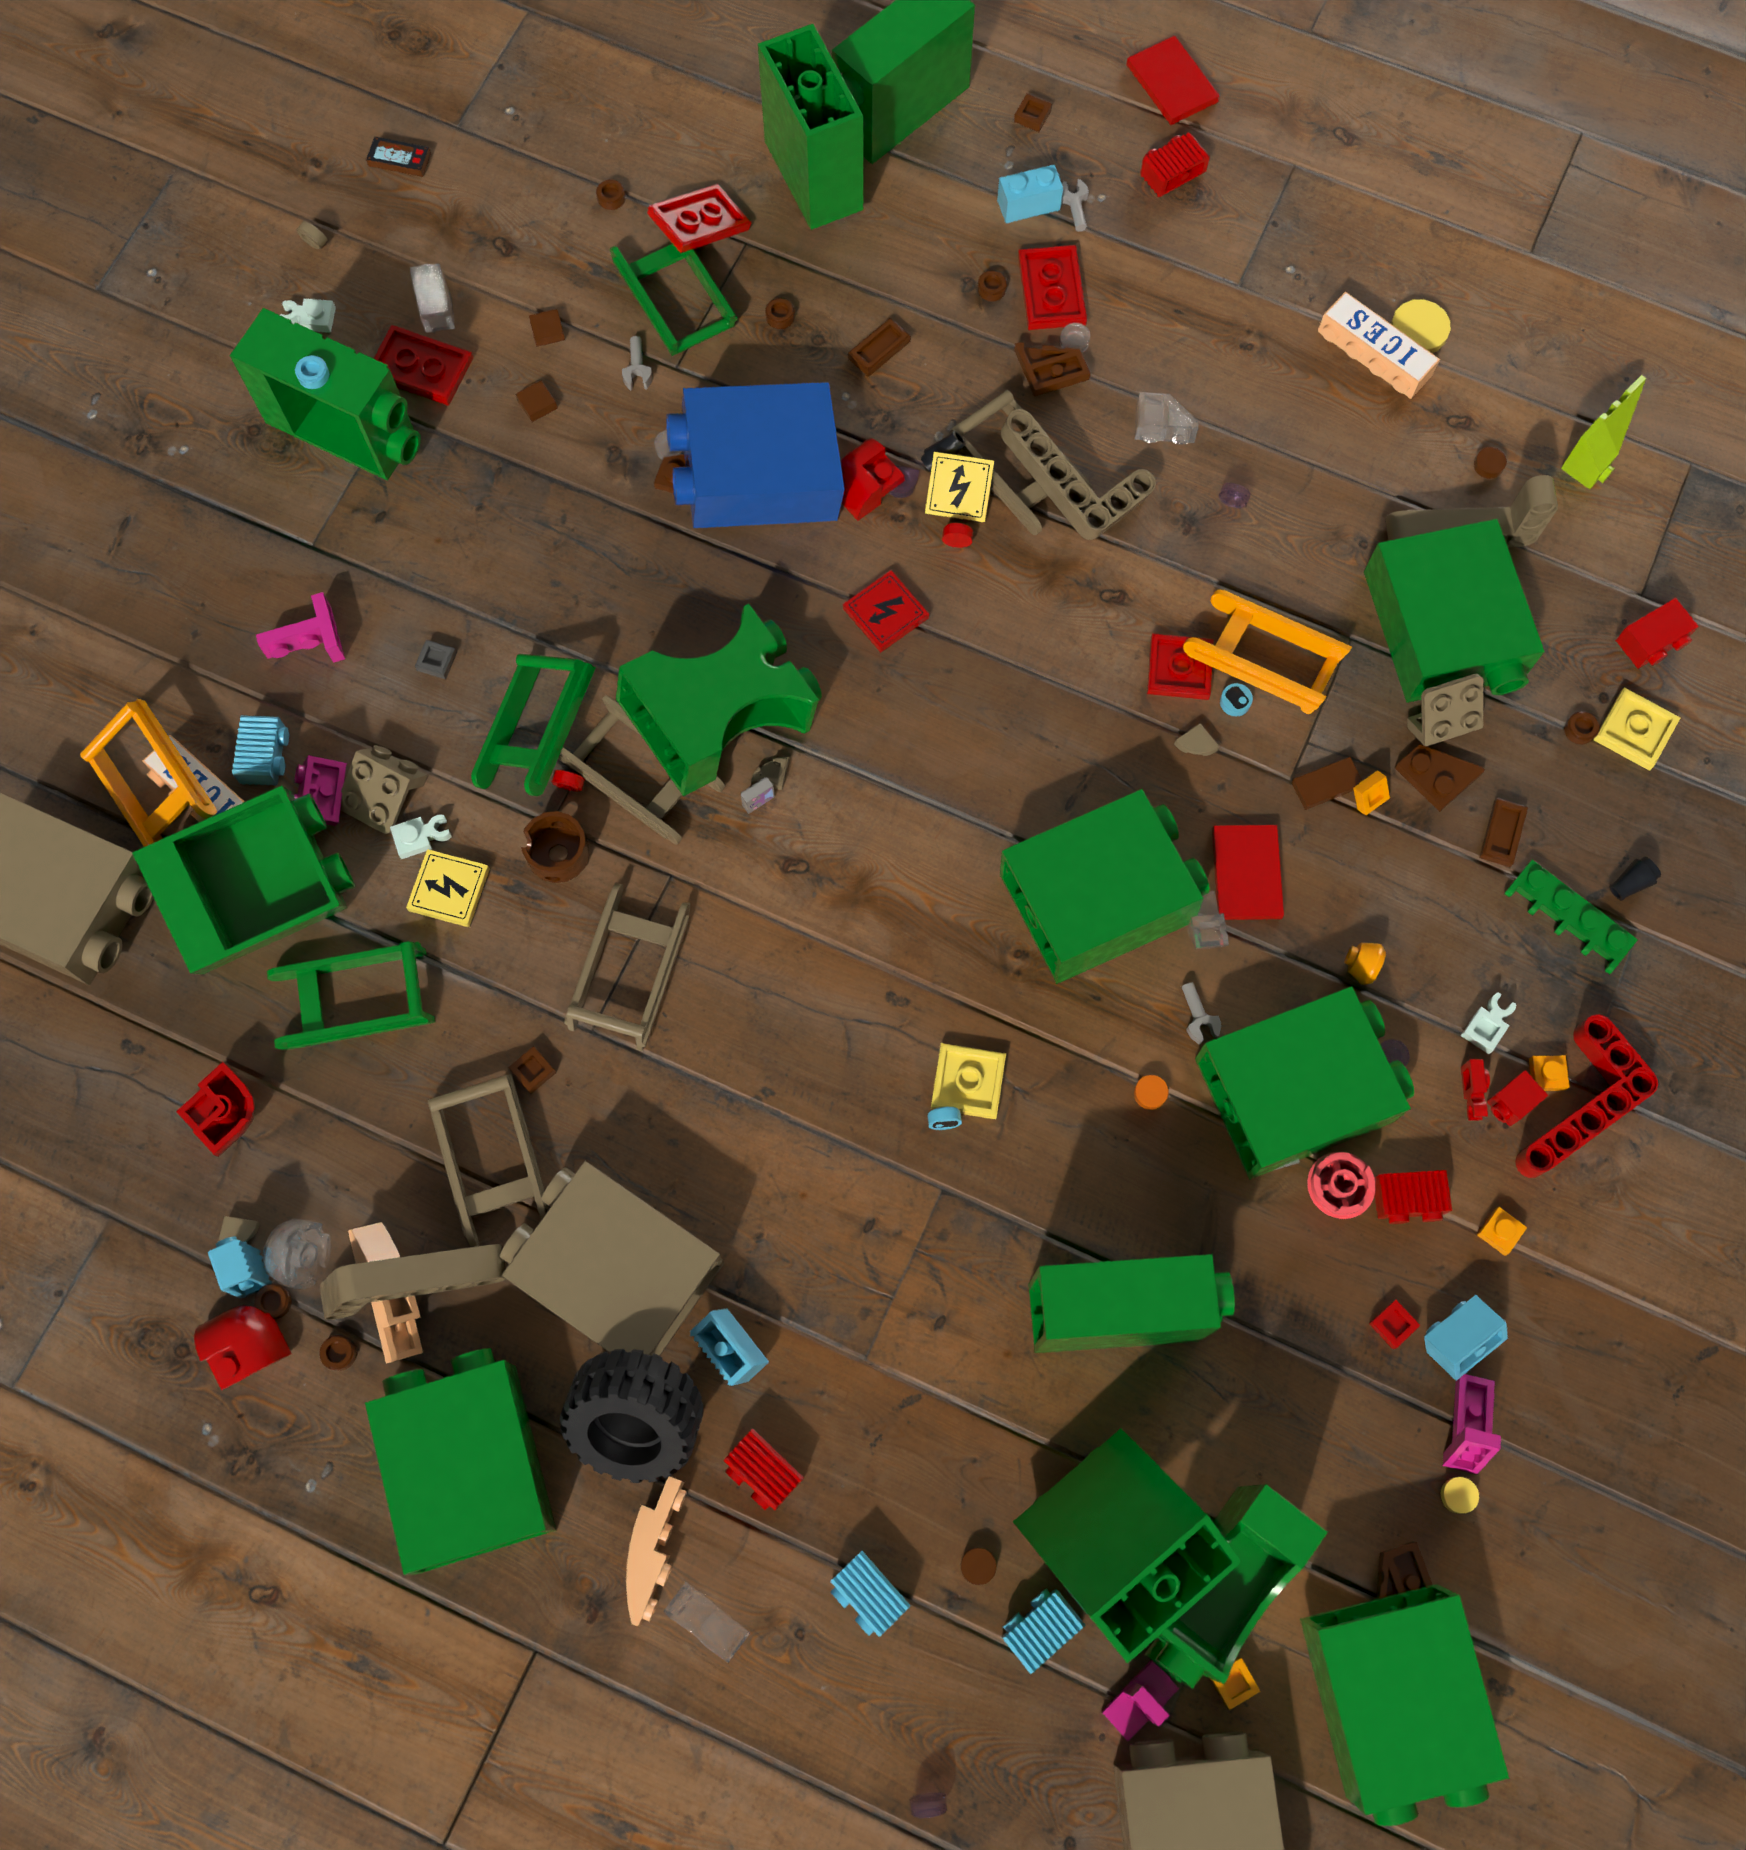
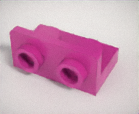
M308 755L302 765H297L294 783H298L299 788L298 795H293L297 799L310 793L325 823L336 826L339 823L342 801L341 790L344 784L347 763Z

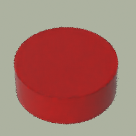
M950 523L943 528L942 541L944 544L957 548L967 547L972 544L973 530L968 525Z
M554 770L551 782L559 788L580 792L582 791L585 778L572 772Z

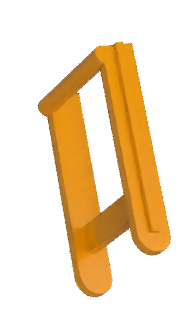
M1216 590L1211 596V604L1216 609L1231 615V618L1215 646L1199 638L1191 637L1186 640L1183 646L1185 653L1193 659L1300 706L1304 713L1311 714L1327 697L1322 693L1337 664L1350 652L1352 646L1228 591ZM1249 624L1326 658L1311 689L1233 654Z
M137 699L134 702H127L80 753L81 757L91 764L144 847L161 840L160 834L189 804L198 815L205 819L213 817L217 813L216 807L145 700ZM132 717L178 785L149 817L104 750V747Z

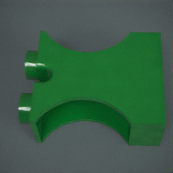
M750 604L743 607L739 630L735 637L725 647L715 653L699 658L683 659L669 657L652 650L619 666L616 700L683 797L716 780L721 753L735 737L743 732L763 726L787 727L804 734L809 732L817 704L822 698L819 683L808 668L802 667L797 670L791 661H787L779 666H773L774 660L787 652L785 637L774 621L767 620L762 622Z
M1267 1484L1237 1487L1213 1521L1242 1562L1172 1625L1166 1628L1145 1653L1147 1658L1179 1683H1185L1192 1689L1202 1675L1205 1677L1209 1676L1211 1679L1222 1684L1226 1682L1237 1655L1261 1616L1283 1588L1304 1568L1328 1533Z

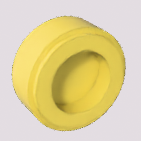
M1454 1477L1443 1484L1441 1500L1444 1506L1453 1513H1469L1476 1508L1479 1502V1492L1471 1480L1464 1477Z

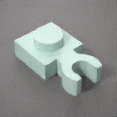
M304 298L303 306L297 305L294 301H283L282 305L285 311L292 313L280 315L291 320L293 325L296 322L316 332L331 333L336 309L333 301Z
M436 815L427 824H424L422 818L418 817L391 826L390 829L400 858L404 859L425 852L427 849L431 850V840L435 839L441 842L449 840L452 837L449 830L437 831L439 825L447 823L445 816Z
M1499 992L1489 999L1487 1004L1488 1011L1480 1007L1461 1034L1463 1038L1487 1054H1490L1495 1049L1510 1026L1502 1021V1019L1511 1015L1516 1008L1514 1002L1505 1010L1499 1008L1497 1001L1502 995Z

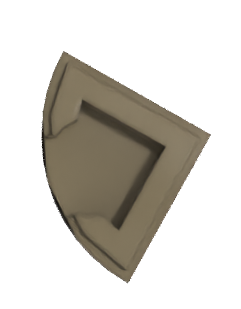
M1198 724L1176 739L1174 743L1182 752L1203 756L1211 755L1219 750V745L1201 724Z
M777 757L757 768L752 776L751 784L754 785L767 777L774 789L782 790L789 758Z
M224 1216L218 1242L233 1236L242 1242H248L256 1235L261 1223Z

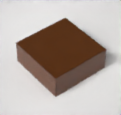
M1026 94L1015 113L1014 122L1040 132L1051 113L1052 103Z
M557 309L529 315L537 347L565 340Z
M542 381L515 394L517 401L531 422L558 409L555 400Z
M534 1046L508 1067L530 1094L556 1074L555 1070Z

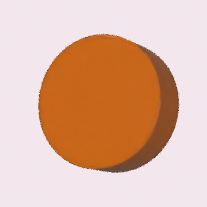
M1156 1075L1144 1076L1135 1086V1100L1145 1109H1157L1165 1103L1168 1097V1086L1162 1078Z

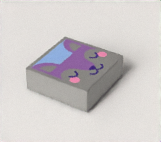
M767 777L761 779L740 794L742 806L748 814L775 797L773 785Z

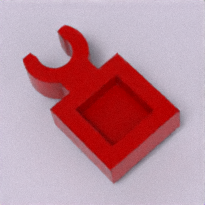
M1470 1059L1461 1066L1464 1099H1467L1468 1121L1483 1120V1117L1488 1116V1107L1484 1094L1490 1085L1489 1071L1484 1069L1483 1059Z

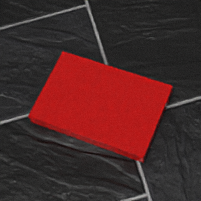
M1175 35L1127 58L1126 65L1170 125L1202 111L1219 101L1220 95Z
M718 184L649 205L647 212L680 253L749 231L751 226L750 220Z
M1076 245L1019 249L1018 260L1028 330L1085 326L1087 316Z
M391 325L373 359L388 365L397 388L449 406L473 360L472 352Z
M1277 825L1213 826L1212 840L1218 920L1282 919L1284 917Z

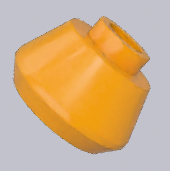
M1361 942L1357 947L1351 946L1344 961L1348 965L1347 971L1362 985L1373 983L1383 966L1386 951L1382 944Z

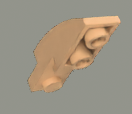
M382 1222L348 1230L356 1263L400 1257L391 1236ZM415 1296L371 1302L386 1363L423 1353L415 1319L421 1318Z
M670 1476L666 1481L656 1508L652 1509L641 1505L630 1541L626 1575L627 1602L631 1624L638 1627L642 1626L644 1620L650 1622L658 1604V1600L653 1599L658 1585L665 1586L672 1569V1565L667 1564L670 1556L657 1550L660 1544L663 1546L667 1544L673 1529V1525L668 1524L673 1510L680 1511L687 1491L682 1489L685 1482Z

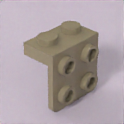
M1472 674L1424 690L1421 695L1422 713L1408 717L1407 728L1425 747L1482 729L1483 678L1479 674Z
M373 746L355 752L341 790L342 801L340 810L387 834L391 832L390 827L396 824L408 790L424 786L428 775L419 771L415 763L399 760L391 756L392 752L381 746Z

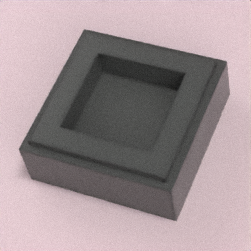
M426 640L415 668L419 672L446 679L457 654L456 649Z

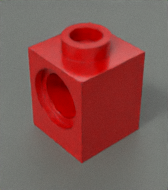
M1525 1070L1491 1097L1487 1103L1491 1106L1493 1115L1499 1121L1506 1122L1510 1127L1521 1120L1549 1095Z

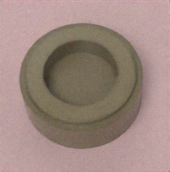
M303 221L297 228L298 235L315 249H322L327 242L326 236L307 221Z

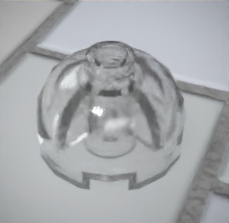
M291 1219L279 1224L270 1233L264 1245L263 1262L266 1271L274 1280L294 1289H306L317 1282L313 1277L317 1274L320 1265L324 1268L327 1267L331 1253V1237L329 1234L324 1233L322 1229L323 1224L312 1220Z

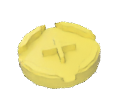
M1411 300L1403 303L1395 311L1391 321L1394 327L1431 353L1438 351L1445 344L1451 330L1450 319L1445 310L1436 303L1427 300Z

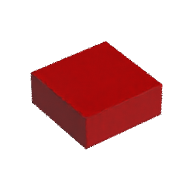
M1397 1300L1392 1301L1369 1323L1393 1350L1398 1348L1421 1326Z

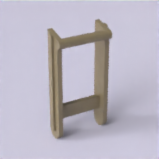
M1006 390L960 422L946 435L947 437L953 431H956L963 437L966 445L959 451L961 456L984 459L963 435L1000 409L1007 415L1016 409H1022L1014 400L1009 390ZM1016 424L1019 427V429L1023 432L1022 427ZM1068 459V461L1072 464V466L1076 469V471L1081 475V477L1085 480V482H1086V483L1089 485V487L1092 489V486H1091V484L1089 483V481L1084 477V475H1083V474L1073 465V463ZM993 469L990 487L992 491L1033 535L1039 534L1042 531V526L1030 508L1048 495L1037 481L1018 494H1015ZM1054 470L1050 471V474L1053 478L1061 479V476L1058 472Z
M605 695L602 701L608 713L573 754L563 747L558 758L663 838L668 839L674 844H679L682 840L681 836L662 821L683 796L671 779L645 808L583 762L618 720L640 735L619 703ZM717 776L716 780L707 784L718 792H722L725 788V784Z
M615 883L607 898L574 995L567 1010L564 1024L568 1025V1030L575 1031L578 1021L636 1037V1050L643 1052V1049L646 1048L690 918V903L683 902L674 926H666L617 912L623 894V884ZM610 931L666 947L640 1025L583 1008Z
M512 1074L427 1100L463 1234L467 1237L470 1247L479 1246L472 1219L474 1216L534 1197L542 1220L550 1207L542 1202L545 1189ZM504 1090L528 1177L466 1196L443 1109Z

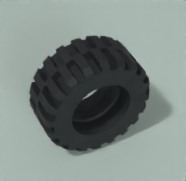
M615 1349L611 1351V1354H608L606 1351L587 1360L575 1374L560 1415V1428L568 1448L572 1453L576 1452L578 1454V1460L584 1465L590 1464L593 1466V1471L601 1475L603 1473L612 1475V1479L621 1481L624 1478L630 1479V1483H641L643 1480L655 1482L660 1480L662 1476L667 1478L673 1475L688 1462L704 1413L702 1397L697 1386H693L694 1382L687 1373L682 1374L680 1367L672 1361L667 1363L662 1360V1356L654 1353L652 1356L643 1354V1350L633 1349L631 1352H625V1349Z

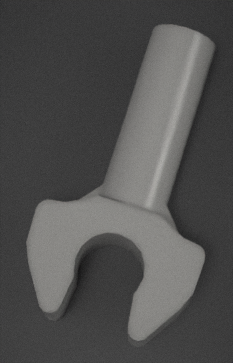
M1078 179L1077 192L1071 193L1068 190L1067 182L1064 181L1062 183L1061 204L1070 205L1076 231H1084L1087 225L1081 203L1088 199V187L1082 180Z
M633 336L630 338L631 365L622 369L623 382L629 390H632L633 378L641 376L644 389H648L653 380L652 369L643 365L642 339L638 336Z
M1193 982L1183 985L1181 988L1193 1016L1192 1023L1186 1029L1189 1037L1196 1043L1201 1044L1204 1039L1200 1026L1206 1025L1210 1028L1213 1038L1217 1039L1221 1030L1219 1016H1210L1205 1013Z

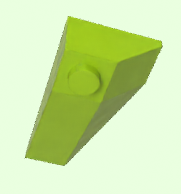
M1643 375L1581 436L1561 467L1562 470L1589 490L1598 480L1604 483L1615 469L1611 464L1619 454L1646 381Z

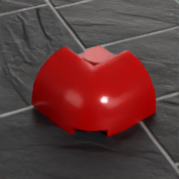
M873 438L865 440L847 453L840 461L845 489L842 505L859 521L881 505L882 497L904 482L905 475L885 455V447Z
M224 1062L197 1084L200 1090L176 1111L191 1127L192 1132L217 1157L223 1154L246 1132L253 1122L255 1109L254 1099L249 1089Z
M241 1305L231 1308L199 1325L194 1333L195 1348L200 1362L207 1360L221 1391L292 1354L273 1317L256 1307Z

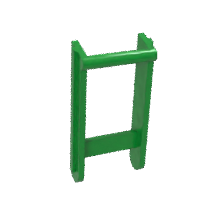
M671 244L628 264L617 246L610 248L614 265L671 356L735 326V321H737L738 317L694 249L680 253ZM685 258L723 319L676 341L640 284L639 279Z
M518 654L516 657L518 666L475 763L471 779L476 788L486 789L492 784L499 765L527 768L529 770L524 781L525 791L530 796H540L545 791L596 667L579 659ZM540 669L570 671L538 749L508 746Z
M408 941L397 946L269 969L267 971V979L270 981H285L297 978L303 1033L276 1038L274 1040L275 1048L282 1050L295 1049L435 1023V1016L422 1010L416 957L426 955V949L421 947L419 942ZM403 960L409 1013L324 1029L318 974Z

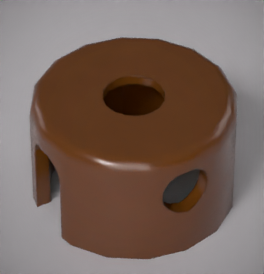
M558 811L545 812L533 818L524 828L523 832L527 838V847H521L522 853L532 872L542 880L552 883L567 882L577 877L586 867L590 856L589 843L579 822L569 814ZM558 845L564 846L568 852L565 860L561 862L552 861L549 857L550 850Z

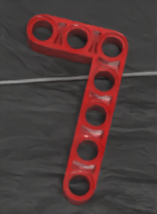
M1594 1014L1588 1017L1575 1028L1573 1037L1577 1046L1610 1086L1519 1152L1515 1160L1516 1167L1525 1177L1536 1178L1554 1168L1653 1095L1658 1088V1079L1655 1073L1612 1021L1604 1015ZM1588 1027L1597 1030L1599 1039L1590 1035ZM1610 1053H1614L1619 1057L1620 1065L1615 1064L1611 1060ZM1632 1079L1637 1080L1641 1084L1642 1092L1634 1088ZM1607 1097L1615 1101L1617 1111L1612 1110L1608 1106ZM1582 1116L1587 1117L1591 1121V1130L1582 1124ZM1556 1134L1561 1135L1566 1140V1149L1557 1144ZM1531 1153L1536 1154L1540 1158L1541 1168L1532 1164L1530 1160Z

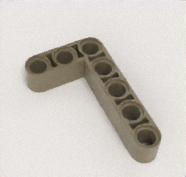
M1023 409L1012 411L1002 426L1001 437L1079 535L1087 540H1094L1100 537L1141 505L1155 489L1156 480L1154 475L1148 470L1138 469L1102 497L1098 498L1028 411ZM1011 424L1020 425L1023 432L1014 430ZM1030 447L1038 448L1042 455H1035ZM1054 470L1058 472L1061 476V479L1053 478L1050 474V471ZM1133 483L1140 484L1144 492L1135 489ZM1069 494L1076 495L1080 499V503L1073 502ZM1111 500L1119 502L1122 509L1113 507ZM1088 517L1095 518L1099 523V527L1092 526L1088 521Z
M1541 475L1527 480L1510 507L1403 510L1393 512L1385 519L1388 541L1498 519L1507 547L1531 545L1538 540L1558 509L1554 479L1548 475Z
M484 1245L356 1263L336 1268L320 1284L324 1319L334 1320L352 1316L370 1302L502 1282L506 1280L501 1276L506 1270L504 1260L500 1258L502 1245Z

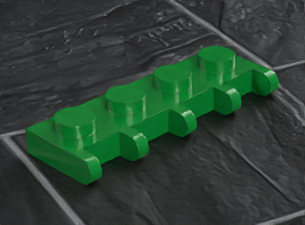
M1533 859L1504 893L1507 897H1511L1517 891L1533 904L1527 911L1533 916L1540 909L1559 923L1558 927L1554 930V933L1558 936L1566 929L1586 944L1580 951L1584 956L1593 949L1610 962L1604 969L1609 975L1638 941L1637 938Z

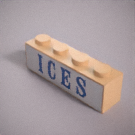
M1347 292L1323 315L1318 332L1327 341L1336 344L1349 357L1358 360L1369 368L1374 375L1380 376L1391 384L1396 391L1405 394L1410 399L1432 377L1440 361L1438 357Z
M169 735V738L216 807V815L245 802L174 737ZM155 750L142 760L150 769L146 775L160 788L166 784L172 790L168 795L178 787ZM194 809L190 813L198 823L206 820L198 815Z

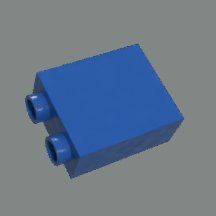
M829 382L683 388L681 413L666 415V429L669 451H684L686 467L673 468V493L675 505L691 506L693 528L838 520L845 489Z

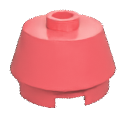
M1331 1152L1320 1157L1309 1171L1307 1180L1309 1195L1313 1203L1323 1213L1338 1219H1349L1362 1214L1371 1205L1375 1195V1178L1371 1168L1359 1157L1347 1152Z

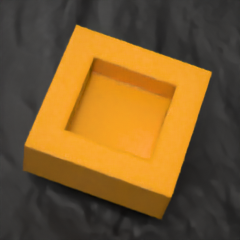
M1378 770L1353 788L1357 810L1364 815H1368L1390 799L1387 778Z
M1566 1055L1532 1056L1529 1058L1530 1075L1544 1091H1565L1570 1088Z
M1497 1207L1480 1229L1477 1236L1506 1256L1514 1248L1527 1227L1501 1207Z
M1241 1657L1235 1659L1229 1677L1224 1684L1211 1679L1228 1710L1261 1692Z

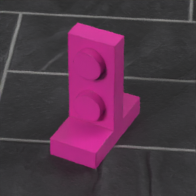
M323 592L311 595L317 617L256 634L258 645L267 659L272 657L281 658L289 652L299 649H312L323 642L325 650L333 663L345 659L332 608Z
M1464 1374L1456 1381L1453 1437L1451 1445L1443 1453V1466L1478 1474L1500 1450L1501 1436L1492 1434L1495 1381Z
M1150 1661L1101 1712L1120 1734L1129 1741L1148 1720L1160 1726L1167 1719L1169 1714L1162 1707L1179 1688L1161 1668Z

